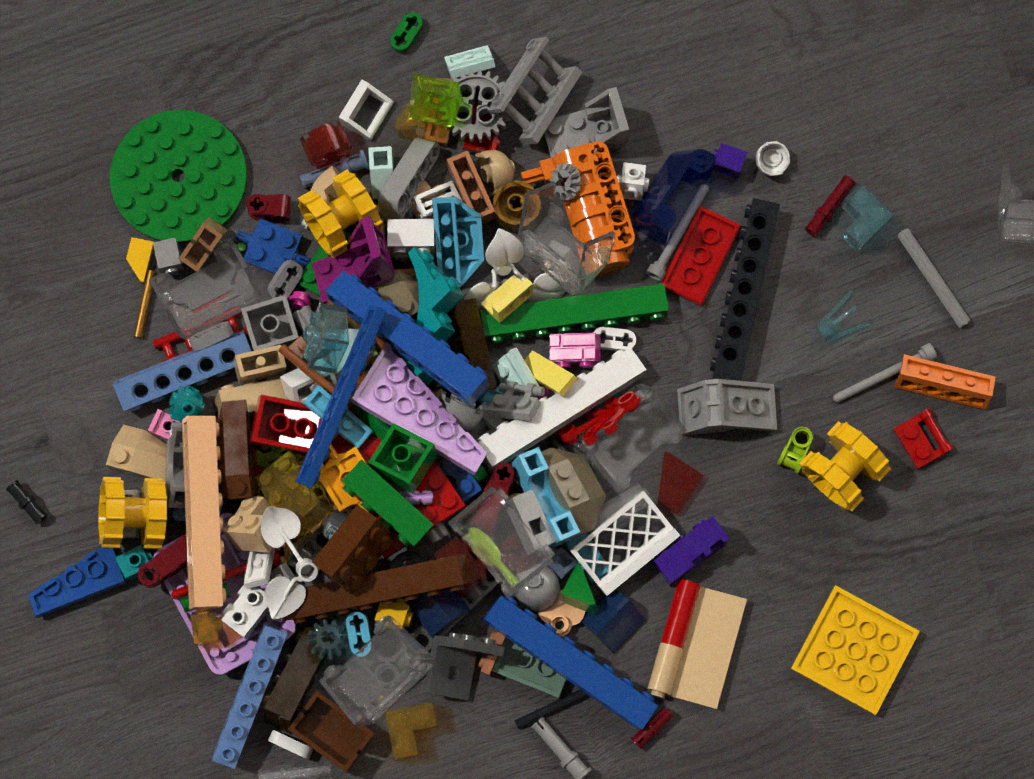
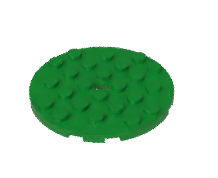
M188 110L161 112L138 123L124 136L118 145L110 168L112 196L124 219L135 230L146 237L160 241L176 238L179 244L191 241L208 217L224 227L238 211L247 187L245 157L233 134L212 117ZM175 171L185 173L182 181L176 182L173 180Z

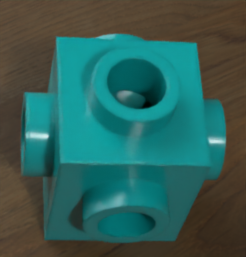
M179 386L177 393L173 392L169 400V405H171L169 409L170 418L182 422L186 416L201 415L205 403L201 393H199L200 391L191 386L186 388Z

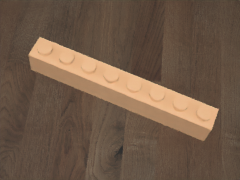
M186 416L182 420L189 609H218L226 601V590L222 588V579L225 578V566L221 564V555L224 554V542L220 540V531L223 530V518L219 517V507L222 506V494L218 492V484L221 483V470L217 467V460L220 459V447L217 446L216 437L219 436V423L216 422L215 416Z

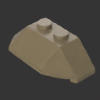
M396 272L390 282L374 288L379 293L381 299L385 302L390 300L396 305L397 311L400 313H407L412 318L418 315L419 292L416 276Z
M552 447L541 451L549 467L548 477L552 492L558 503L564 509L571 512L580 530L576 537L593 531L606 495L585 456Z

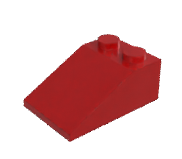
M261 394L257 400L249 444L308 453L321 419L301 402Z

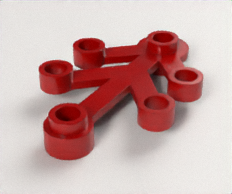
M633 391L625 393L620 398L611 397L604 403L606 409H596L594 407L585 413L584 416L588 420L587 423L577 428L573 423L564 426L558 435L564 443L571 445L580 438L579 434L590 429L582 437L586 445L590 446L598 440L596 433L601 428H603L607 435L616 432L619 427L616 423L626 412L631 413L639 407L641 398Z

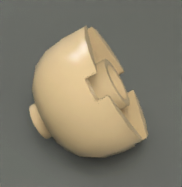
M493 149L475 154L477 160L473 161L488 197L494 196L501 185L513 181L515 165L504 153Z

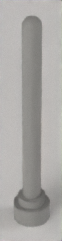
M706 184L700 186L658 261L650 264L646 274L652 279L661 282L665 277L668 260L709 191V187Z
M930 343L921 346L920 350L917 351L918 354L913 356L930 361L938 359ZM902 361L836 393L833 396V400L839 403L900 373Z

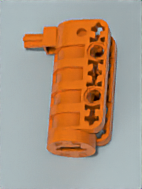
M595 141L564 150L553 158L539 161L538 168L521 172L522 181L531 184L544 180L546 186L552 184L549 181L553 176L551 171L555 170L557 165L564 163L574 165L581 176L580 190L573 199L563 200V204L585 276L587 278L604 277L619 272L630 265L628 257L633 252L635 234L612 159L605 143ZM595 148H598L599 151H604V152H594V149H595ZM563 178V182H561V186H565L564 183H565V182L567 181V179H569V178Z

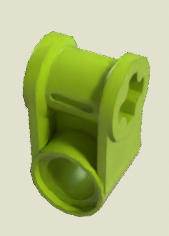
M798 427L794 430L780 455L777 465L780 466L782 464L795 470L796 474L799 473L801 469L799 463L807 456L806 453L813 439L812 432L808 428ZM799 433L806 435L807 443H797L795 435Z

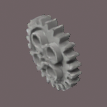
M472 69L469 70L468 76L460 72V79H457L455 76L452 77L453 85L446 82L448 91L441 90V96L444 98L439 99V105L443 106L439 108V114H445L441 117V121L448 122L446 124L447 130L454 128L453 136L461 133L462 141L466 136H469L470 143L474 141L475 137H478L480 143H482L483 136L491 140V133L493 132L498 136V128L506 129L504 121H510L511 119L505 111L490 113L488 109L492 104V99L486 100L483 98V95L492 93L495 96L500 92L505 82L498 84V75L491 79L490 71L485 76L482 75L481 69L478 70L477 75H474ZM477 87H480L476 123L472 125L475 91ZM464 90L472 93L469 97H462L460 95ZM460 112H467L469 114L465 119L457 117ZM484 114L492 117L487 122L480 120V117Z

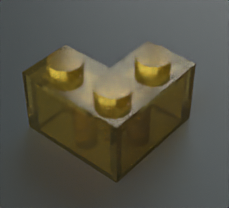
M433 702L385 711L394 760L419 756L415 732L438 728Z

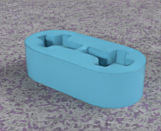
M354 610L348 614L346 619L349 645L354 655L365 656L372 647L369 621L363 611ZM354 615H358L359 619L364 620L360 624V631H357L356 625L350 622L354 619ZM358 635H361L362 641L368 644L364 647L363 651H360V648L354 645L358 643Z

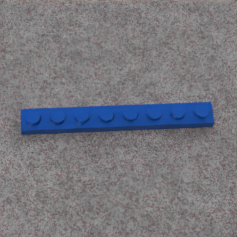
M369 305L295 482L312 488L319 480V470L322 463L329 456V446L338 434V425L341 418L347 413V403L350 396L357 389L358 377L366 367V358L369 351L375 346V337L378 329L385 322L384 315L386 310Z

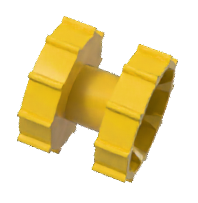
M348 169L332 178L334 180L332 186L338 197L332 202L326 204L321 195L315 193L313 189L298 198V207L301 210L305 223L325 253L333 259L348 250V242L342 230L354 224L356 227L361 219L370 216L378 228L382 230L381 225L383 222L376 205L356 175L350 173Z
M838 421L827 433L830 440L829 443L837 450L834 457L829 460L819 452L813 453L810 451L799 465L802 467V473L806 475L814 487L843 510H850L852 512L864 499L861 495L862 491L853 482L858 474L862 473L870 480H878L880 482L891 468L889 467V460L879 450L877 445L847 422L840 423Z
M103 477L98 505L99 544H102V548H120L123 539V529L140 528L141 545H144V548L162 549L167 521L165 481H162V478H144L141 498L125 497L124 481L121 480V477Z

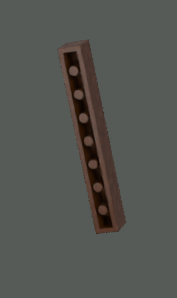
M465 553L369 573L362 580L360 587L355 589L351 595L333 581L304 587L306 590L304 602L293 613L285 616L284 620L293 619L295 624L308 621L307 616L315 615L316 619L329 617V612L337 610L339 615L352 612L351 607L359 606L360 610L373 608L374 602L381 601L382 606L396 603V598L404 596V600L407 601L419 598L418 593L426 592L427 596L441 594L442 588L449 587L450 592L464 589L463 584L471 582Z

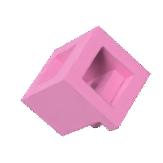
M157 409L148 431L152 435L167 441L170 437V430H165L166 424L182 422L171 419L170 414Z

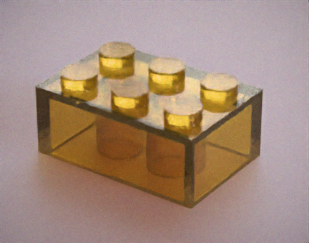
M287 451L256 476L255 480L269 506L289 509L298 516L301 526L300 532L295 538L300 539L331 514L334 508L319 481L312 488L295 482L305 457L294 451Z

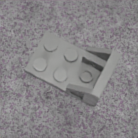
M617 87L607 89L587 102L582 111L553 118L544 132L550 158L564 150L595 141L605 143L609 151L619 149L628 143L629 127ZM595 148V149H594V152H604V151H599L598 148Z
M711 379L677 389L680 435L724 432L734 428L760 431L777 430L774 384Z

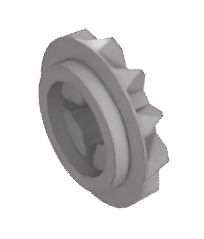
M564 163L557 165V168L551 171L553 176L549 179L552 183L550 190L554 192V197L571 200L580 190V173L572 164ZM563 178H569V179H567V181L564 183L565 186H561V182H563Z

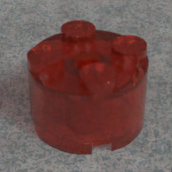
M337 121V126H333L332 122L319 126L308 132L309 137L307 139H304L302 136L299 140L310 165L316 166L317 169L330 165L329 161L336 158L340 161L344 156L346 158L349 157V151L352 149L341 121Z

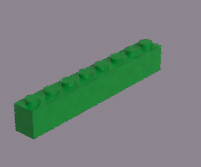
M664 284L523 303L501 323L485 309H480L485 338L491 344L501 343L506 338L523 340L527 338V335L534 334L536 337L548 336L549 332L558 331L559 334H566L576 328L587 331L595 329L597 325L614 327L619 322L626 321L628 324H636L641 322V319L650 318L651 321L664 319V316H667L669 311Z

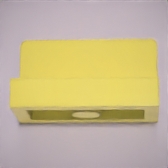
M513 275L488 296L481 305L492 317L501 323L533 295V283L527 278L521 281L517 276Z

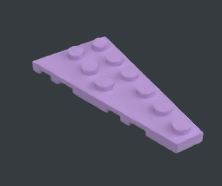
M386 343L350 402L390 426L394 423L430 441L435 445L437 454L474 475L487 453L468 432L462 429L456 422L457 419L444 409L440 400L418 376H415L409 370L404 360L399 358L392 351V347Z

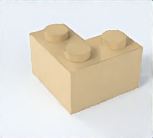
M253 496L245 498L222 531L237 550L270 553L273 547L268 545L263 539L260 528L262 515L265 509L271 506L264 497Z

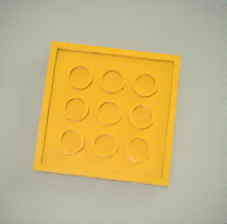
M835 585L790 669L875 716L920 631Z

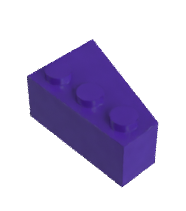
M713 515L706 521L701 520L692 527L693 531L687 535L685 533L673 541L674 545L668 550L665 548L655 556L656 559L653 561V565L669 586L727 544L730 538Z

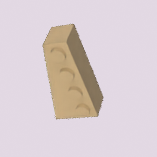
M272 375L267 377L265 381L257 382L254 379L244 382L242 386L235 387L234 384L221 387L214 400L217 418L219 419L223 401L246 399L248 417L251 419L255 415L257 400L261 394L289 399L285 396L280 375Z

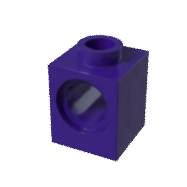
M721 143L719 150L714 149L710 161L714 163L713 171L739 179L747 152Z

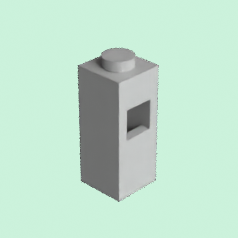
M533 489L507 501L505 505L528 555L537 552L539 556L550 551V545L555 543L556 539Z

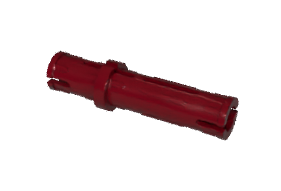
M844 175L824 204L816 209L815 216L805 227V231L809 235L817 237L824 225L832 220V215L856 185V182L851 177Z

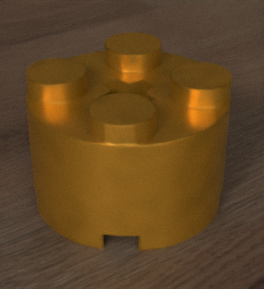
M520 180L501 185L493 198L495 220L502 228L508 231H527L534 225L539 215V198L535 189L530 184ZM516 204H520V208H519V207H517V209H513V208H512V206H516Z

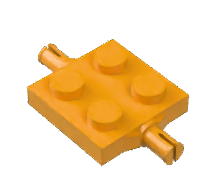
M330 444L329 449L332 452H329L328 458L330 460L325 466L320 468L319 480L340 513L352 506L359 505L362 507L360 504L363 501L357 495L352 498L342 489L345 486L342 480L361 459L364 462L365 460L356 446L346 453L337 454L332 444Z

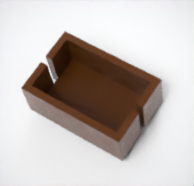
M356 505L312 563L331 581L351 595L355 589L360 587L362 580L376 566L379 558L391 547L396 537L375 516L359 505Z
M316 690L304 706L309 711V714L306 716L300 712L288 730L348 774L360 758L357 752L359 750L364 752L376 734Z

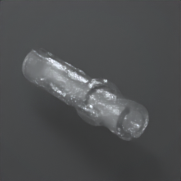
M330 762L286 768L285 766H279L277 769L258 770V779H316L332 777Z

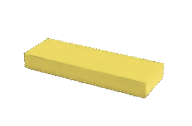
M533 350L524 359L536 381L562 397L578 380L574 374Z

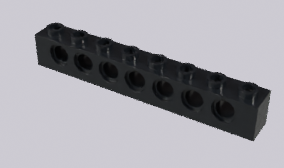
M753 198L751 205H746L744 218H748L746 226L741 227L739 239L743 240L741 248L737 247L734 261L738 262L737 270L732 269L729 283H733L732 292L727 291L724 303L729 306L727 314L722 313L719 326L724 328L722 336L717 335L715 349H719L717 358L712 357L710 371H714L712 377L714 379L741 381L779 212V203ZM760 221L765 227L763 229H756L753 226V222ZM752 242L757 243L760 249L752 251L749 249L748 244ZM750 264L755 268V271L748 273L743 269V266ZM746 286L749 288L750 293L743 295L738 291V288ZM735 308H742L745 311V315L738 317L734 314L733 310ZM733 329L737 330L740 333V337L733 339L729 336L728 332ZM728 351L732 352L736 359L728 361L724 358L723 354Z

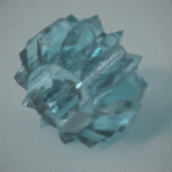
M323 619V627L315 623L313 627L316 631L310 630L308 632V636L312 639L307 641V645L314 646L311 650L312 654L320 651L319 659L321 660L324 658V654H328V659L333 660V652L340 657L342 655L340 649L347 648V644L343 641L348 639V634H340L343 632L344 626L341 625L336 629V620H333L330 626L327 620ZM324 636L327 638L332 637L331 644L330 642H323Z

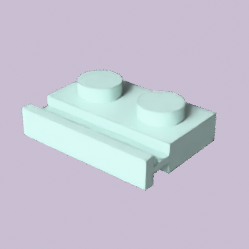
M488 45L444 57L451 79L453 76L456 78L461 77L460 72L468 75L470 69L475 73L479 69L483 71L495 67Z
M517 347L509 350L507 354L503 355L492 365L501 383L512 381L517 382L518 385L533 383L539 386Z

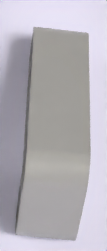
M418 137L412 141L379 194L378 206L385 222H388V219H413L414 213L410 202L438 159L440 153L439 143Z

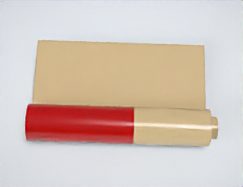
M678 579L647 688L651 691L652 696L664 699L665 695L713 709L718 708L747 599L704 588L692 581Z

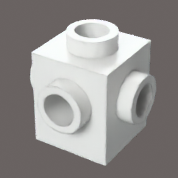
M623 162L622 175L617 174V179L624 199L642 201L643 192L648 191L649 178H645L646 165Z

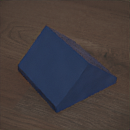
M449 587L442 588L441 594L427 596L426 592L418 593L419 598L407 600L406 602L431 638L470 611V608L457 590L450 592Z
M615 589L608 596L604 594L596 602L599 614L594 615L586 612L581 623L604 646L614 653L646 619L628 598Z

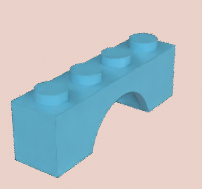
M539 447L518 455L511 463V466L524 493L533 489L556 539V542L550 545L551 548L572 540L580 533V530L571 512L564 509L558 503L552 492L548 477L549 467Z

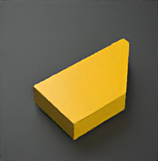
M131 237L126 260L140 282L145 284L154 250L153 241Z

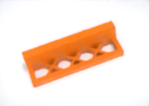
M904 354L895 388L986 410L993 396L996 377Z

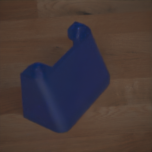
M704 149L675 151L671 153L649 186L648 191L642 197V201L639 202L631 216L632 226L637 231L666 247L672 237L670 234L671 229L676 222V214L672 208L666 205L681 180L691 186L694 181L699 179L708 182L713 174L717 156Z

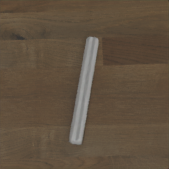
M908 228L902 230L898 234L899 240L957 326L962 328L969 324V317Z

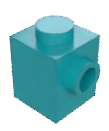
M139 545L115 558L125 579L131 581L138 577V571L141 566L153 559L154 556L150 549L145 550L142 545Z

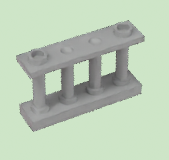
M547 37L534 38L527 44V50L500 92L493 97L492 104L488 109L490 113L505 111L523 128V133L519 140L525 145L537 144L582 74V71L577 66L561 67L544 50L549 41ZM538 57L557 74V80L553 86L532 67ZM526 75L546 92V97L541 104L521 86ZM515 93L534 110V116L530 122L509 103Z

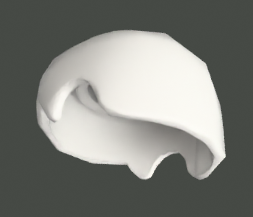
M777 141L766 142L756 153V165L762 173L768 176L782 175L790 165L789 151L784 144Z

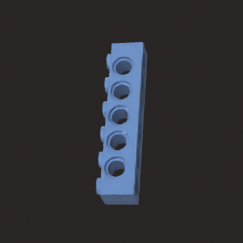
M244 330L232 334L230 337L202 350L186 352L113 381V387L123 411L128 409L130 412L143 407V403L150 400L152 403L161 401L165 398L164 395L171 392L177 393L179 386L186 388V386L193 383L195 386L206 383L208 377L214 375L221 377L230 373L229 369L234 368V358L229 361L224 360L222 353L226 350H231L237 355L252 351ZM203 359H210L213 361V366L209 369H203L200 366V362ZM183 367H187L192 373L189 377L183 378L178 374V371ZM160 376H166L170 382L166 386H160L156 380ZM137 385H145L148 388L147 393L144 395L137 394L134 390Z
M264 622L214 749L212 761L235 769L287 637L286 629Z

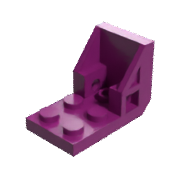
M370 216L361 219L349 237L350 249L334 259L329 256L312 263L324 306H326L328 301L325 290L343 271L350 276L351 274L356 275L362 281V285L367 288H375L386 284L395 276L385 236Z

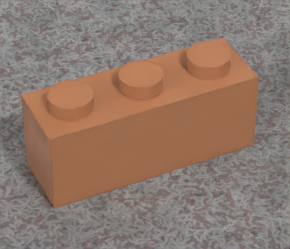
M465 151L448 158L447 166L463 202L481 214L482 224L494 220L495 210L469 152Z

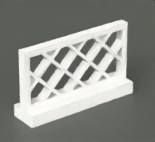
M642 490L570 549V551L601 591L608 596L676 540L680 534L671 526L648 495ZM642 498L648 504L647 515L634 513L635 504ZM631 508V513H626ZM651 509L656 515H651ZM621 515L630 516L629 530L616 528L617 519ZM634 516L647 518L645 531L633 530ZM650 518L660 519L665 527L659 532H649ZM611 523H613L612 528H608V526ZM603 530L612 531L611 544H599V533ZM616 532L628 533L627 546L614 545ZM632 533L645 534L642 546L631 547ZM595 537L594 543H589ZM585 545L594 546L592 560L583 559L577 551ZM597 547L610 548L609 561L596 560ZM614 548L627 549L626 559L622 562H612ZM586 562L592 563L591 568L587 565ZM595 563L608 564V572L601 579L594 573Z

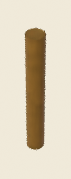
M152 270L147 271L133 337L143 339L157 272Z

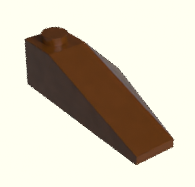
M247 400L223 401L218 421L219 436L216 437L217 446L220 447V459L217 460V467L221 470V483L218 484V492L222 494V499L253 497L258 490L252 444H249L251 433Z

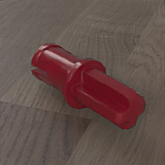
M663 707L646 723L643 730H639L630 739L642 749L655 735H659L658 732L673 718V714L666 707Z

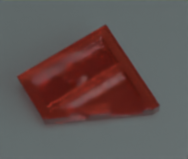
M665 451L658 503L678 515L704 475Z

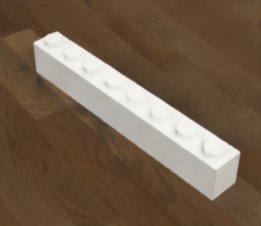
M630 347L625 351L620 349L611 356L612 359L608 362L601 361L592 368V372L587 375L585 373L576 377L578 380L563 397L555 393L550 398L546 396L539 400L540 406L532 421L516 419L510 423L505 421L491 435L486 433L479 437L477 442L487 453L482 462L490 473L493 472L498 464L509 462L641 379L647 369Z

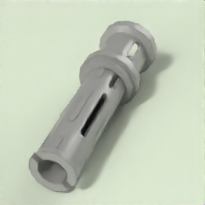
M544 717L540 718L538 721L544 729L537 722L532 728L561 760L560 766L562 768H566L575 779H584L592 769L590 767L587 768L579 759L578 752L571 751L545 721Z

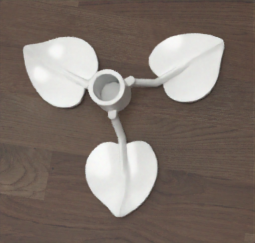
M498 228L495 237L486 250V260L488 264L493 266L491 270L492 286L490 287L486 282L478 283L468 291L464 300L476 298L480 315V309H484L481 303L497 287V274L505 276L513 271L521 281L525 279L515 268L514 264H512L520 261L524 255V247L518 238ZM546 272L535 278L533 295L528 299L531 302L558 299L563 296L567 287L559 275Z
M269 506L265 509L261 518L260 528L263 539L274 548H279L286 542L298 560L296 572L299 576L294 577L291 581L285 576L276 577L268 583L265 589V600L272 619H279L293 613L305 600L306 590L304 586L295 582H310L314 580L319 569L312 563L311 559H302L290 541L300 532L301 524L298 516L289 509Z

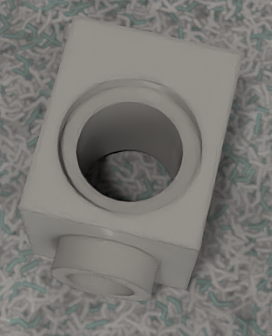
M176 238L153 242L157 265L161 274L171 276L178 274L179 270L184 269L183 262L179 260L181 251Z

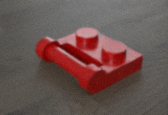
M930 408L893 429L917 470L954 449L951 442H947L934 421ZM925 422L938 443L939 449L934 451L918 423Z

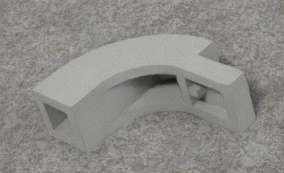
M174 422L171 423L170 437L167 439L165 461V487L168 508H185L182 423Z

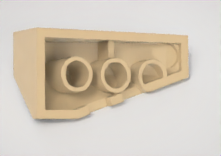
M123 424L112 442L106 465L114 471L141 478H162V481H165L167 444L146 430Z

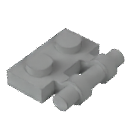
M512 381L500 383L499 392H504L505 394H495L487 409L489 417L532 421L540 406L539 399L535 397L544 396L545 388L533 383H528L527 385H518L517 382Z

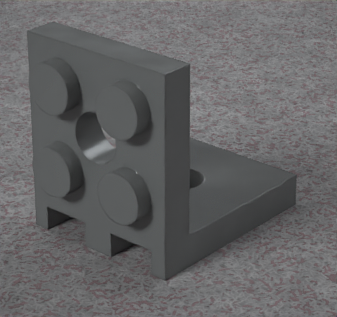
M449 633L448 637L434 635L424 692L469 700L477 653L503 657L505 647L497 646L495 640L480 639L472 635ZM452 666L454 674L449 679L447 677V670Z

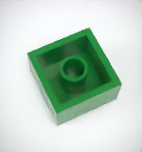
M393 423L368 463L383 479L414 494L438 454L433 443Z

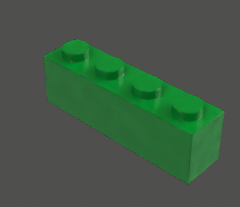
M362 459L342 480L345 484L342 489L352 498L357 495L363 501L360 505L370 514L375 511L381 517L379 521L388 530L391 528L395 529L399 533L397 538L405 546L411 544L414 547L434 525Z

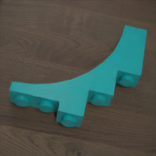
M413 247L408 252V255L414 266L418 281L419 305L416 325L420 328L424 326L429 329L433 337L438 341H446L455 333L451 325L452 320L447 313L464 297L460 290L461 285L457 279L452 276H445L435 266L433 262L434 257L427 250L421 251ZM402 357L409 370L415 376H418L426 386L433 380L406 358Z

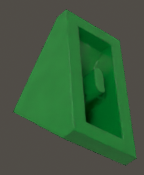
M577 564L561 593L564 602L591 614H599L581 564Z

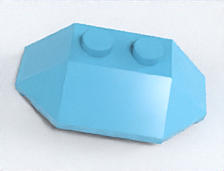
M457 197L432 198L437 266L445 276L454 277L463 286L484 261L481 214Z

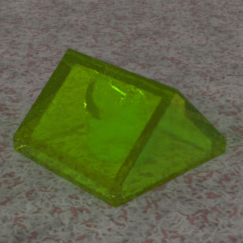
M414 73L408 119L453 127L463 99L459 83Z

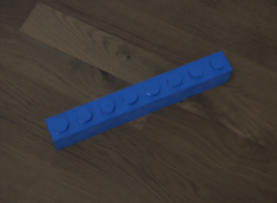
M343 271L325 290L328 300L360 325L369 305L386 310L384 315L385 322L378 329L376 337L384 343H388L392 349L471 407L489 387L487 374L483 369L478 366L474 368L463 354H455L444 340L438 341L433 337L429 329L424 326L420 328L409 314L400 313L397 311L396 305L390 300L385 302L381 299L379 293L374 288H367L362 285V281L356 275L351 274L350 276Z
M506 595L505 597L499 596L483 618V622L634 728L643 730L658 707L653 702L655 700L654 697L645 691L639 693L634 689V683L624 677L621 680L615 676L616 671L606 664L601 666L595 662L596 657L590 652L584 650L582 653L575 648L576 643L565 636L562 639L555 634L557 630L550 624L545 622L542 625L536 620L537 616L528 609L522 611L516 606L518 603L513 598Z

